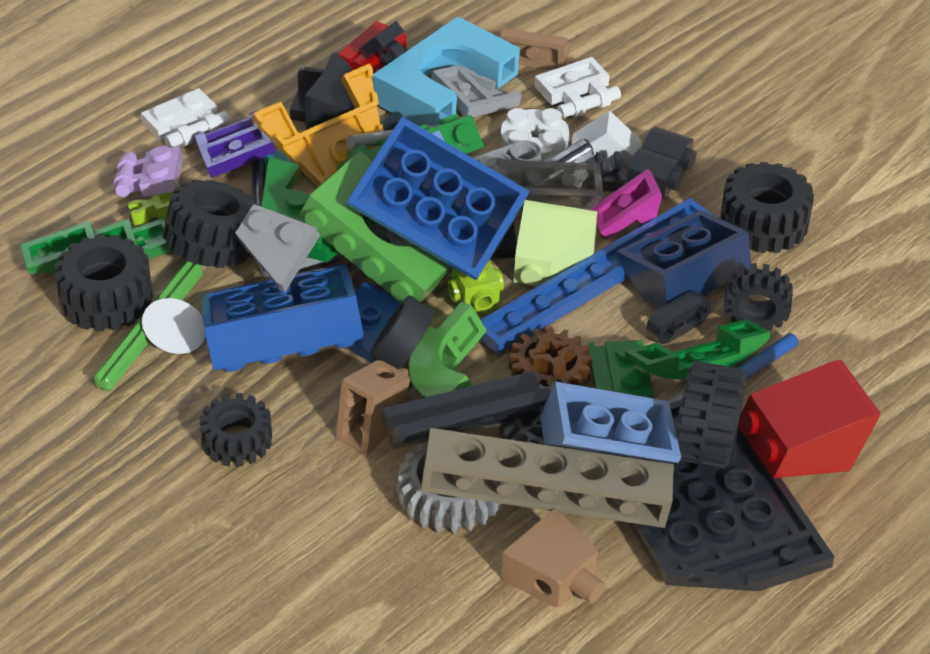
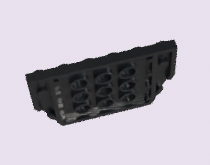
M682 400L669 403L675 431L677 429ZM739 427L737 428L732 457L725 469L680 460L679 463H668L674 464L673 496L665 528L629 523L664 583L671 586L762 591L831 568L835 558L781 478H772Z

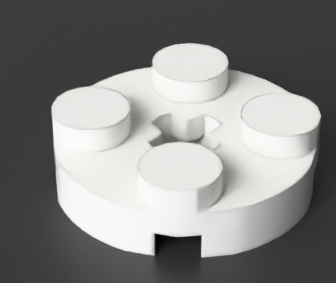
M514 108L508 112L507 119L501 126V146L504 147L522 140L533 141L542 149V163L568 147L569 128L566 122L562 120V114L559 110L553 108L545 110Z

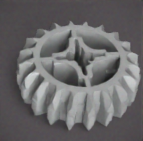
M418 443L414 452L406 453L404 463H400V468L398 469L396 492L398 493L402 509L407 510L410 520L420 519L422 528H426L431 524L435 525L437 533L443 528H450L455 535L459 527H464L471 532L474 522L485 526L488 516H496L498 507L502 503L421 492L428 446Z

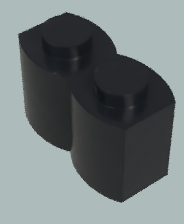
M657 126L653 127L644 140L642 147L635 152L628 165L627 183L649 169L659 187L662 198L665 199L672 190H678L684 171L686 169L690 170L695 162L697 151L693 150L694 139Z

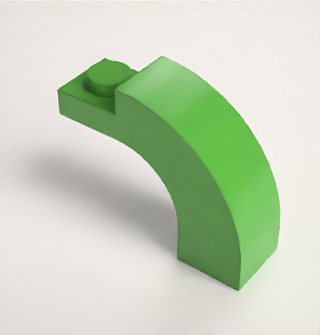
M460 302L438 329L429 326L411 353L409 375L414 387L422 398L473 386L465 374L457 372L461 361L487 331L472 305Z

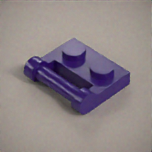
M259 110L249 113L250 117L205 134L203 131L194 135L211 178L228 173L235 168L255 160H260L276 152L273 142L251 119V116Z

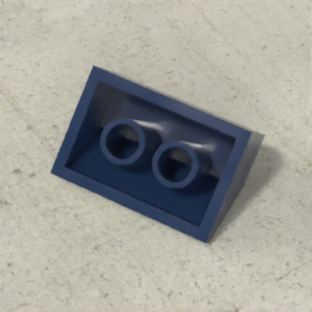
M702 210L616 251L618 260L643 300L658 309L690 291H697L704 297L711 291L726 284L733 271L738 273V268L743 265L749 270L751 264L748 232Z

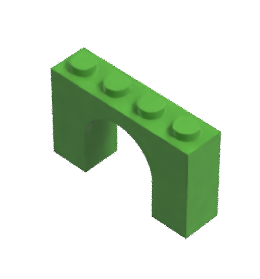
M359 151L309 196L298 218L304 223L316 227L317 232H319L322 238L360 268L369 278H372L390 293L398 302L401 303L408 295L422 302L452 272V266L416 245L397 246L383 241L367 227L362 213L346 205L347 200L373 162Z

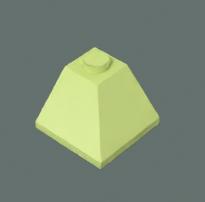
M525 200L515 254L514 283L538 287L593 255L598 212Z

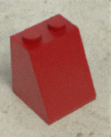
M834 360L750 394L740 414L738 427L773 479L846 472L852 469L881 413L842 360Z

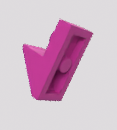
M647 169L590 210L598 212L597 226L599 231L609 239L635 220L644 225L655 219L662 194L652 172Z

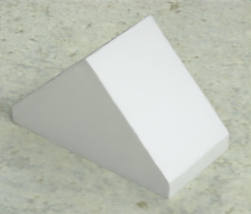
M610 111L575 132L572 139V144L581 139H587L593 147L594 155L596 152H601L602 158H614V151H619L624 166L629 165L635 152L641 147V140Z

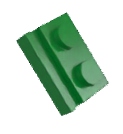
M643 340L605 342V346H594V342L588 343L590 347L589 356H592L591 376L593 388L653 398L654 394L649 372L625 358V351L644 346Z

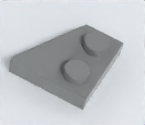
M462 65L432 71V80L457 93L456 108L464 117L469 115L477 117L520 106L522 95L519 92L513 90L511 93L505 94L495 89L496 81L480 76Z
M253 204L235 232L238 241L247 252L254 256L257 264L263 271L269 274L277 288L282 292H286L320 237L316 227Z

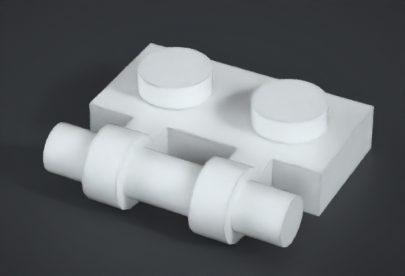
M593 57L535 76L534 87L551 105L564 102V104L557 106V110L562 114V119L568 116L573 118L584 115L586 110L594 107L602 109L610 106L611 101L621 98V92L617 86L606 88V86H609V74ZM588 92L591 94L582 98L580 97V95H583Z
M199 88L141 113L142 124L159 141L164 140L169 148L179 145L182 147L190 145L194 142L195 134L203 131L207 134L230 123L228 114L225 111L217 113V105Z

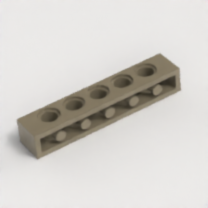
M430 428L421 492L552 511L555 508L562 513L665 528L672 504L674 464Z

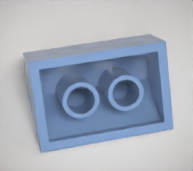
M561 382L554 383L540 416L544 444L662 463H679L681 453L677 436H675L676 431L669 401Z

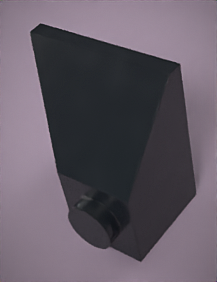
M337 56L305 95L306 130L355 109L340 81L344 74L353 71V69L341 57Z

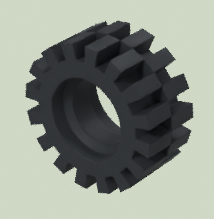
M757 263L750 264L749 270L744 265L739 267L738 273L733 271L726 282L723 303L726 317H731V323L748 319L768 331L773 330V324L780 328L783 326V320L787 322L791 313L793 285L789 283L790 278L786 274L781 276V270L777 267L772 272L769 271L770 265L763 264L762 269H757ZM762 295L770 300L754 301L747 298V296Z
M236 393V399H230L229 394L222 395L223 402H219L217 398L213 399L211 407H204L203 415H200L199 420L201 442L207 456L211 454V460L216 463L222 458L224 466H230L231 461H236V467L243 466V460L248 459L250 464L255 463L256 454L263 458L266 455V448L270 449L272 445L271 414L269 408L265 409V403L262 400L256 403V398L252 395H249L244 400L243 393ZM232 426L249 428L247 431L238 434L223 431Z

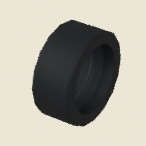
M408 295L400 303L380 332L370 355L399 369L422 339L435 312L414 297Z

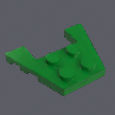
M269 158L262 207L303 222L298 216L310 195L303 191L292 190L300 177V165ZM362 214L366 225L373 226L376 223ZM320 236L307 257L328 262L339 252Z

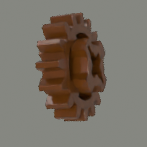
M549 327L547 333L542 334L536 328L533 329V337L522 334L520 336V343L512 344V353L509 354V369L512 370L511 376L534 371L537 382L543 387H549L553 381L554 383L561 382L581 386L582 383L589 382L592 370V356H589L590 347L588 345H581L580 336L570 339L568 338V330L564 329L560 334H555L553 327Z

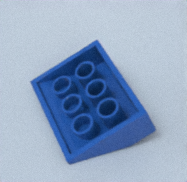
M401 117L347 200L346 205L470 278L477 280L521 210L530 191L408 119Z
M346 263L298 273L286 292L280 291L274 280L270 279L201 294L204 331L213 370L222 369L224 372L237 371L242 369L247 363L260 361L262 364L274 363L281 360L284 355L297 353L299 356H307L317 353L319 348L334 345L337 348H344L354 345L359 339H364L357 299Z

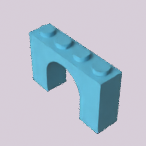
M456 17L374 73L372 77L374 92H377L379 106L392 113L400 112L404 118L418 126L428 124V126L437 125L441 119L456 114L457 93L428 78L427 76L432 74V71L462 65L480 76L496 81L495 88L499 89L518 75L520 48L460 17Z

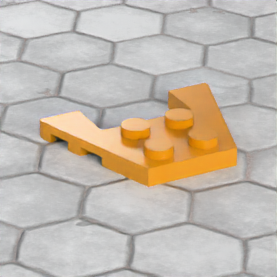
M370 64L346 73L340 78L355 109L298 133L282 102L257 111L251 116L253 123L294 164L300 165V170L318 188L337 172L336 166L348 157L347 151L351 150L346 143L348 135L384 131L383 125H380L377 110L379 102L377 92H374L372 77L374 75Z

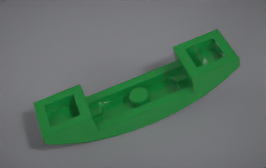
M748 319L717 326L716 341L674 352L658 343H653L626 350L625 358L656 376L669 379H687L688 371L695 361L727 367L738 364L752 355L770 339V331Z

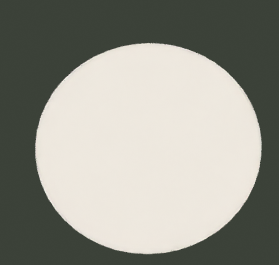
M173 298L160 299L151 303L144 311L142 326L146 336L155 346L166 352L175 354L189 353L200 347L205 340L203 317L197 309L187 302Z

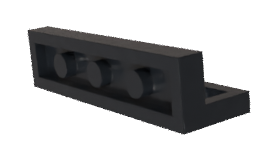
M530 371L385 407L382 409L381 415L391 448L394 450L428 441L430 428L465 432L540 413L544 409L550 395L549 387L539 389L535 373Z

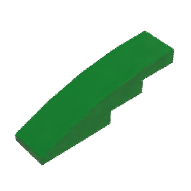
M166 217L133 229L129 219L94 230L91 222L87 221L20 245L29 274L55 273V264L59 261V255L63 251H68V246L73 243L78 244L81 242V239L86 237L90 239L96 238V235H104L105 237L117 235L122 240L126 238L133 240L134 245H140L144 249V254H147L148 259L174 252L173 249L168 248L165 244L166 240L163 239L162 235Z

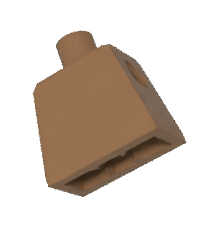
M376 360L345 377L341 384L336 439L365 455L371 453L388 436L381 415L382 409L407 402L408 391L414 387L409 370L406 368L397 369L383 361Z
M555 508L502 552L501 579L553 607H561L575 593L592 604L600 598L605 589V582L595 576L598 558L596 546Z

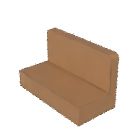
M503 28L500 38L520 48L519 65L554 70L566 65L571 44L567 43L568 38Z

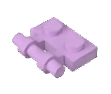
M159 146L146 152L144 159L138 160L136 154L126 152L119 159L117 165L118 172L114 178L116 194L120 197H126L131 192L141 191L142 197L173 192L175 187L179 185L183 163L180 146L172 148Z

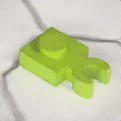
M173 192L152 195L151 199L148 200L140 199L129 202L127 205L134 226L145 224L156 217L159 219L166 217L170 197Z

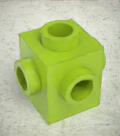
M490 260L477 280L452 267V280H448L447 285L450 298L455 302L456 306L460 302L472 305L478 317L491 314L499 309L500 291L504 289V281L500 270L494 269Z

